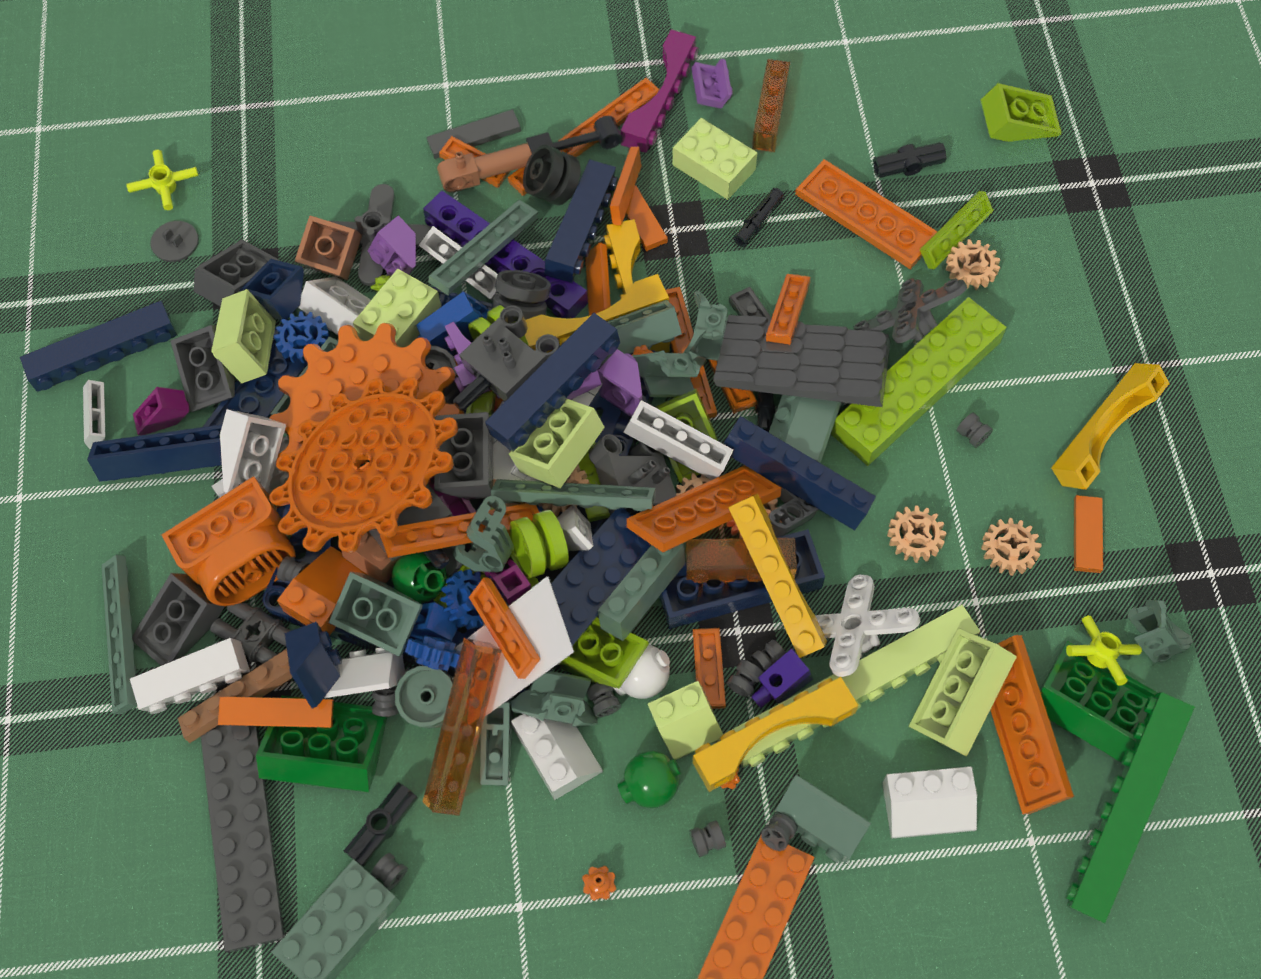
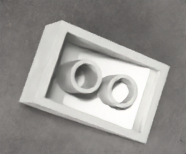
M226 410L220 432L224 493H228L253 476L268 492L286 424L263 416Z

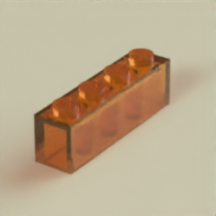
M767 59L754 127L752 149L775 152L790 62Z
M776 538L787 565L795 578L797 569L795 538ZM690 539L686 541V580H692L696 583H704L708 580L720 579L721 582H733L736 579H747L750 582L762 581L743 539Z

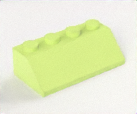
M957 629L909 727L967 756L1017 656L996 643Z

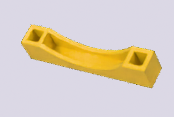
M634 219L623 221L622 225H606L607 235H603L604 244L607 246V249L611 250V255H609L611 269L616 268L617 274L614 275L617 289H622L623 294L620 295V299L633 285L632 271L635 261L640 254V237ZM670 342L657 343L652 345L650 350L656 352L664 350L665 353L670 352Z
M658 274L634 282L630 290L618 302L596 314L608 322L659 302L669 301V296ZM541 314L527 319L528 329L525 337L528 345L535 351L536 341L541 336L550 334L558 339L561 346L591 315L582 318L565 319Z
M1134 363L1051 467L1062 486L1085 490L1090 486L1100 473L1101 453L1113 432L1131 415L1156 401L1169 385V381L1159 364Z
M758 493L728 507L798 657L801 658L824 648L827 643L825 635L787 565L769 516Z
M841 677L834 681L832 678L826 679L817 686V690L811 693L804 691L794 697V702L789 705H777L769 711L770 715L762 719L755 717L749 720L742 730L735 732V730L728 731L720 737L721 741L713 745L706 743L696 749L692 763L708 791L711 792L733 780L739 765L747 753L769 734L785 727L799 724L833 726L854 715L859 705Z

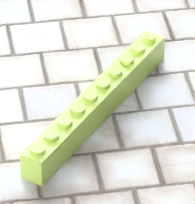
M958 606L859 660L858 668L854 673L841 677L859 705L857 710L861 707L860 704L868 699L870 702H873L885 694L884 690L891 686L897 689L908 681L907 678L911 675L916 674V676H920L930 670L931 664L937 661L941 663L957 629L978 636L980 630L964 606ZM833 674L826 679L832 678V680L834 681L837 678H839V676ZM824 680L807 688L804 691H808V693H811L817 690V686ZM798 694L783 701L780 704H784V706L789 705L790 703L794 702L793 699ZM771 709L761 713L756 717L762 719L770 715L769 711ZM747 722L737 726L732 730H735V732L742 730L743 728H745L744 725ZM799 724L785 727L769 734L747 753L741 762L742 767L744 768L748 765L755 767L766 760L765 756L773 751L776 754L781 753L790 746L789 743L797 738L802 741L814 733L813 729L819 727L820 724Z

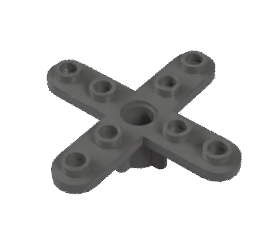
M379 184L372 189L368 211L362 216H356L355 222L330 221L355 229L362 235L359 244L362 245L358 276L361 283L366 286L374 285L375 278L383 276L384 268L372 260L368 249L377 233L392 220L395 194L392 187L387 184ZM407 224L416 233V248H421L419 244L432 227L422 224Z
M955 278L946 282L939 289H930L923 293L924 286L921 280L908 279L901 285L897 308L890 311L884 310L871 320L858 322L855 324L854 330L883 331L894 326L892 336L896 343H903L910 339L920 341L924 335L938 325L931 313V308L960 296L967 289V285L964 280Z

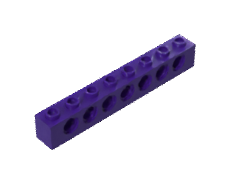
M442 190L423 208L426 225L434 226L461 247L465 246L490 224ZM511 240L485 263L486 266L495 270L497 274L506 270L525 269L522 271L534 273L547 279L551 284L549 297L545 302L557 318H575L588 304L586 289L574 281L570 283L544 275L545 261L515 240Z

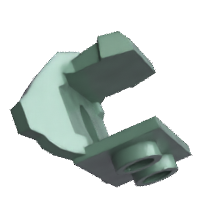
M698 290L694 292V299L699 309L692 340L683 353L691 351L705 359L718 361L728 320V310L722 304L710 305L708 299Z
M663 350L633 355L638 363L639 376L643 378L650 397H678L694 390L690 377L698 376L700 367L703 366L706 360L704 357L691 351L688 353H665Z
M1147 600L1144 607H1133L1128 611L1129 620L1140 633H1144L1135 637V641L1153 663L1167 661L1173 655L1186 651L1193 644L1191 636L1182 631L1168 618L1165 602L1160 600Z
M547 671L533 681L530 690L519 694L511 701L513 712H519L541 721L549 719L571 723L573 727L594 726L598 724L595 713L584 700L591 683L590 678Z

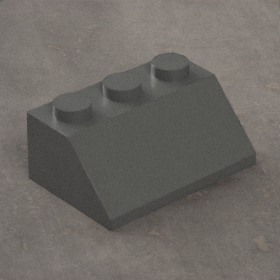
M489 413L436 416L435 420H443L449 417L454 418L458 425V432L455 436L443 442L439 448L440 452L451 454L454 465L450 471L434 476L435 491L466 500L486 499L491 496V489L493 487V437L490 435L485 421L490 417Z

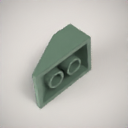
M350 572L329 623L401 657L423 605L364 573Z

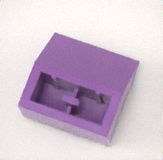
M398 215L377 233L368 249L370 257L375 263L380 264L387 271L388 275L392 276L397 269L410 275L416 266V233Z

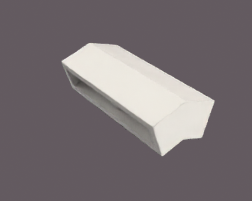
M88 380L83 387L84 443L91 449L93 442L105 441L104 382ZM97 396V409L92 408V397ZM98 420V433H92V421Z

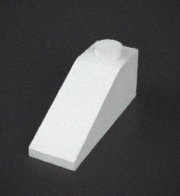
M571 505L557 517L565 536L568 551L589 550L593 547L591 523L575 505Z

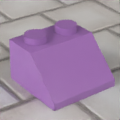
M617 349L598 370L602 383L599 393L601 397L632 417L642 400L638 363L632 355L624 354Z

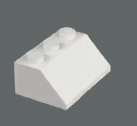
M338 277L306 281L298 308L304 311L306 316L309 312L313 313L314 318L320 316L323 323H326L328 331L338 335V331L342 326L351 325L354 327L353 321L371 300Z
M380 647L375 648L376 653L366 654V650L349 652L350 657L341 658L342 664L338 665L340 678L324 698L388 689L398 685L399 680L405 674L403 655L399 657Z
M525 714L511 721L515 733L554 800L603 772L576 726L573 727L571 723L549 719L541 721Z
M972 767L887 774L883 780L882 785L891 839L977 830V793Z

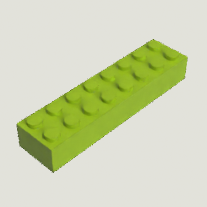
M968 297L887 371L883 407L850 404L836 417L831 435L864 464L869 466L1001 343L1007 327Z

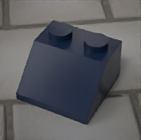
M270 259L239 292L248 289L272 318L286 320L300 305L304 269L298 265Z
M317 622L285 633L290 674L311 708H315L320 704L340 678L338 665L342 664L338 649H332L331 647L332 642L326 630L322 632Z

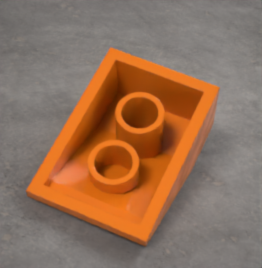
M330 546L293 578L277 602L282 610L305 625L317 622L322 632L326 630L330 636L336 626L330 624L329 620L349 573L364 572L345 559L342 552Z

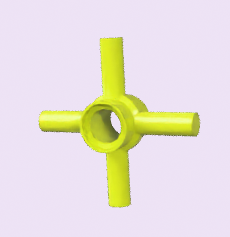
M154 150L155 166L149 171L150 178L127 183V189L131 193L153 188L161 195L164 210L173 209L171 193L176 189V181L199 176L196 167L172 172L164 165L162 151Z
M1085 616L1081 621L1092 641L1090 645H1068L1066 648L1067 655L1087 656L1089 662L1098 668L1108 667L1118 686L1126 684L1128 680L1116 659L1119 655H1140L1142 648L1138 644H1122L1120 639L1110 632H1100L1093 618Z

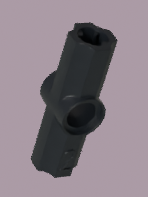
M940 142L917 148L913 144L904 145L895 153L874 157V173L879 178L903 173L906 176L915 175L925 167L946 163L945 146Z
M398 782L379 807L368 814L366 823L347 845L344 852L364 867L381 844L394 834L396 825L418 797ZM385 818L388 820L384 829L375 830V823L379 819Z

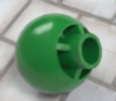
M423 552L401 556L395 563L392 571L394 588L419 603H427L434 600L441 594V588L446 585V568L436 569Z
M645 751L637 754L629 761L624 770V780L617 784L618 790L626 804L634 801L639 806L645 808H658L667 804L675 796L679 787L678 776L681 775V770L675 759L670 760L667 755L661 752Z

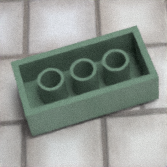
M353 859L271 953L299 979H336L401 902Z

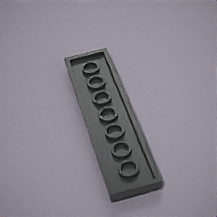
M218 725L201 736L224 949L225 952L230 953L281 941L285 937L266 784L265 779L259 778L256 753L260 746L258 726Z

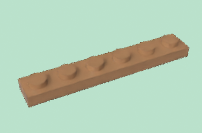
M287 649L243 676L242 679L235 681L180 716L178 721L184 739L191 743L218 726L220 697L262 698L293 678L290 674Z

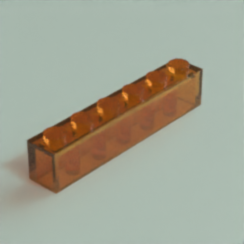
M464 638L423 798V803L435 813L460 815L502 651L489 642Z

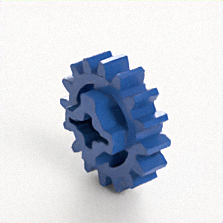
M302 311L299 312L298 317L291 313L289 321L282 319L283 327L277 326L278 334L274 335L275 345L278 351L282 353L283 358L290 357L293 363L297 358H300L302 364L306 361L303 357V349L306 345L317 344L321 348L327 338L330 337L325 322L323 323L320 316L314 318L312 312L304 316Z
M471 569L452 574V577L445 580L447 585L441 588L446 596L440 598V600L447 604L443 611L451 613L450 621L458 620L457 627L459 628L466 625L467 630L485 625L469 599V596L481 581L480 572L477 571L472 574Z
M424 635L422 640L417 638L408 639L405 649L407 654L417 658L416 663L436 670L448 671L450 666L463 668L467 656L466 653L455 648L456 643Z

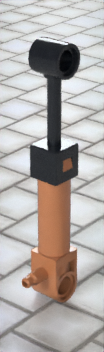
M603 116L594 123V132L552 143L547 132L526 138L527 143L478 157H473L472 153L463 155L462 152H457L455 158L439 163L437 171L444 190L447 192H457L480 185V179L524 168L532 153L542 145H549L558 150H564L598 141L602 148L612 149L617 147L623 138L615 118Z

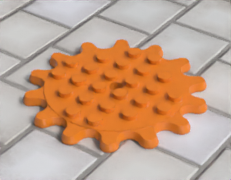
M390 323L380 324L373 338L367 341H362L358 337L357 331L353 326H342L338 331L339 340L336 348L326 352L317 344L306 345L303 349V357L308 363L306 372L300 377L285 375L278 381L280 391L290 397V405L284 412L273 414L269 418L286 424L284 433L289 436V444L285 450L278 454L277 460L282 454L295 452L302 446L303 438L297 431L302 422L306 420L320 422L328 417L330 413L329 402L336 394L343 393L347 396L348 400L354 401L363 395L367 383L372 379H381L384 382L385 392L389 393L396 390L406 378L414 377L419 383L416 399H423L434 391L443 392L446 386L453 383L455 380L454 370L448 366L436 370L429 369L426 366L425 359L431 350V344L424 337L416 338L407 347H399L395 342L396 329ZM445 402V406L436 416L464 414V411L459 410L455 404Z
M409 377L403 380L400 386L393 392H385L384 382L379 378H375L367 383L365 392L357 400L350 401L343 393L333 396L329 402L330 413L328 417L320 422L313 420L302 422L297 430L298 434L303 438L302 446L295 452L282 454L276 462V467L279 470L289 472L288 480L283 485L275 488L269 495V501L273 505L284 506L290 504L289 512L278 524L279 531L292 535L298 530L307 527L308 532L303 540V546L312 552L319 551L329 539L335 536L339 537V548L347 553L355 552L359 548L363 535L372 529H377L380 535L388 538L395 536L399 530L397 523L399 514L410 506L422 509L429 507L432 503L431 492L426 488L429 479L436 474L446 473L453 468L454 463L451 454L440 452L439 448L443 442L457 434V422L454 418L450 417L443 420H435L438 412L445 406L444 394L440 391H434L423 399H416L419 383L416 378Z

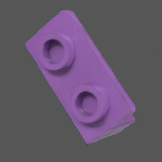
M721 58L716 66L695 62L691 69L697 104L722 109L732 96L726 60Z

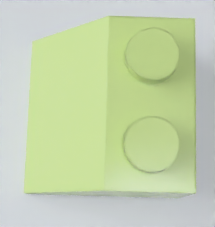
M699 681L648 703L657 728L675 760L694 752L706 743L712 744L720 740V737L723 735Z

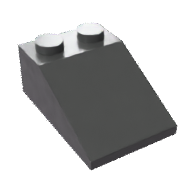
M241 239L195 268L193 291L221 307L222 298L238 293L270 259L280 260Z
M210 325L170 340L190 412H195L235 397V376L211 352L217 325Z
M170 573L133 634L132 640L161 666L182 658L210 630L213 622L218 619L225 606L215 605L210 602L201 585L196 584L187 574Z

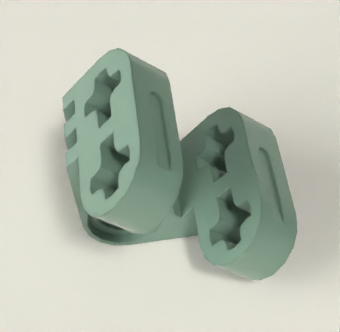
M489 496L478 508L466 530L468 538L472 541V543H467L471 545L469 552L464 550L466 544L453 547L452 551L455 559L473 571H502L514 550V545L505 526L500 523L506 512V505L503 500L496 496ZM490 507H493L495 509L493 515L488 513ZM481 524L485 526L483 533L478 530Z

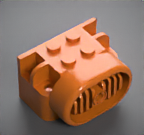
M254 476L162 534L176 564L196 584L201 585L210 602L219 606L236 605L267 588L276 567L279 568L286 556L296 557L295 550L288 537L278 529V524L282 519L276 510L279 506L273 505L269 501L268 492Z

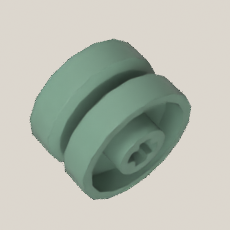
M417 666L407 671L399 680L395 690V705L399 714L408 723L419 727L440 728L450 723L459 713L462 704V691L458 681L449 672L432 669L427 666ZM428 693H431L430 701L428 698H426V695Z

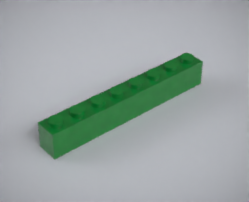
M1163 692L1156 693L1154 697L1150 696L1144 707V712H1147L1143 723L1139 722L1133 733V738L1136 739L1132 750L1127 749L1122 759V764L1125 765L1122 775H1116L1111 785L1110 791L1114 792L1110 803L1105 802L1101 809L1099 817L1103 820L1099 830L1094 828L1090 835L1088 844L1091 845L1088 856L1083 855L1078 864L1077 872H1080L1076 884L1072 882L1065 896L1069 900L1067 906L1098 921L1106 922L1195 706Z

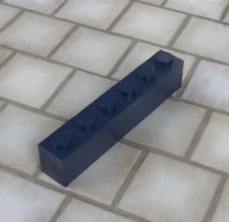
M589 159L546 256L544 275L570 283L573 282L576 274L580 275L584 262L582 258H587L591 246L589 242L590 240L594 241L598 227L596 225L597 223H602L605 213L603 208H608L612 195L610 192L615 191L617 187L616 167Z
M158 301L20 356V360L27 380L36 392L50 389L52 386L66 380H72L86 372L97 370L101 366L113 361H119L133 353L144 351L148 347L160 342H166L178 335L162 301Z
M593 313L485 421L490 435L512 452L518 447L523 446L529 439V436L537 428L545 424L548 416L555 409H559L573 391L578 390L582 386L583 381L591 372L597 371L601 362L609 354H613L620 344L617 328Z
M742 416L739 417L724 442V445L733 449L730 457L854 531L865 518L876 498L875 495Z
M222 425L93 442L87 460L99 482L222 465L220 445Z

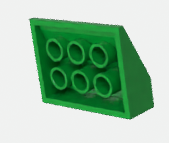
M1067 641L1039 689L1048 718L1066 731L1073 733L1117 761L1122 762L1127 749L1132 750L1136 739L1133 738V733L1139 722L1143 723L1147 712H1144L1145 704L1150 696L1154 697L1157 692L1126 674L1127 683L1118 686L1108 667L1098 668L1089 662L1087 656H1068L1066 648L1068 645L1074 644Z
M281 695V697H280V698L305 699V698L291 697V696H282V695ZM334 702L332 728L268 726L256 753L259 778L369 792L377 769L387 717L373 714L372 706Z

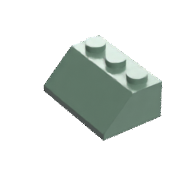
M782 395L769 433L821 463L841 402Z
M795 775L774 813L790 817L796 824L797 832L802 835L801 839L812 847L818 845L826 851V856L837 863L842 861L845 864L851 858L871 824L797 775Z

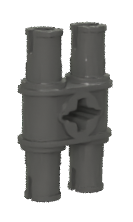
M245 602L227 606L229 612L244 620L238 629L220 618L216 619L210 628L212 633L223 640L232 638L241 641L248 660L255 663L260 662L261 664L278 655L267 648L270 643L276 640L286 647L285 633L290 632L289 629L284 627L282 620L271 617L261 607L253 608Z

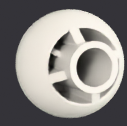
M648 644L620 689L613 687L614 690L621 696L628 694L638 699L651 698L659 694L669 679V657L663 650Z

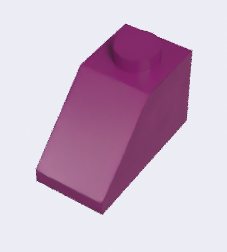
M156 387L133 413L137 434L142 436L177 425L189 412V404L184 390Z

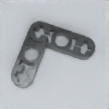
M781 487V497L779 498L785 504L769 514L775 536H784L814 517L818 508Z

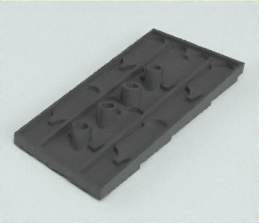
M728 316L713 379L716 386L883 407L890 349L888 334H884L881 331L848 330L847 327L805 325L798 321L791 345L766 341V333L771 321L767 317Z

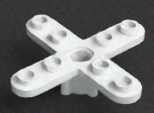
M856 575L849 581L841 613L815 615L825 638H835L830 668L833 674L839 677L849 676L854 673L858 668L859 660L862 658L863 653L868 652L872 647L880 645L878 634L910 632L920 624V616L912 608L870 611L875 585L873 579L868 575Z

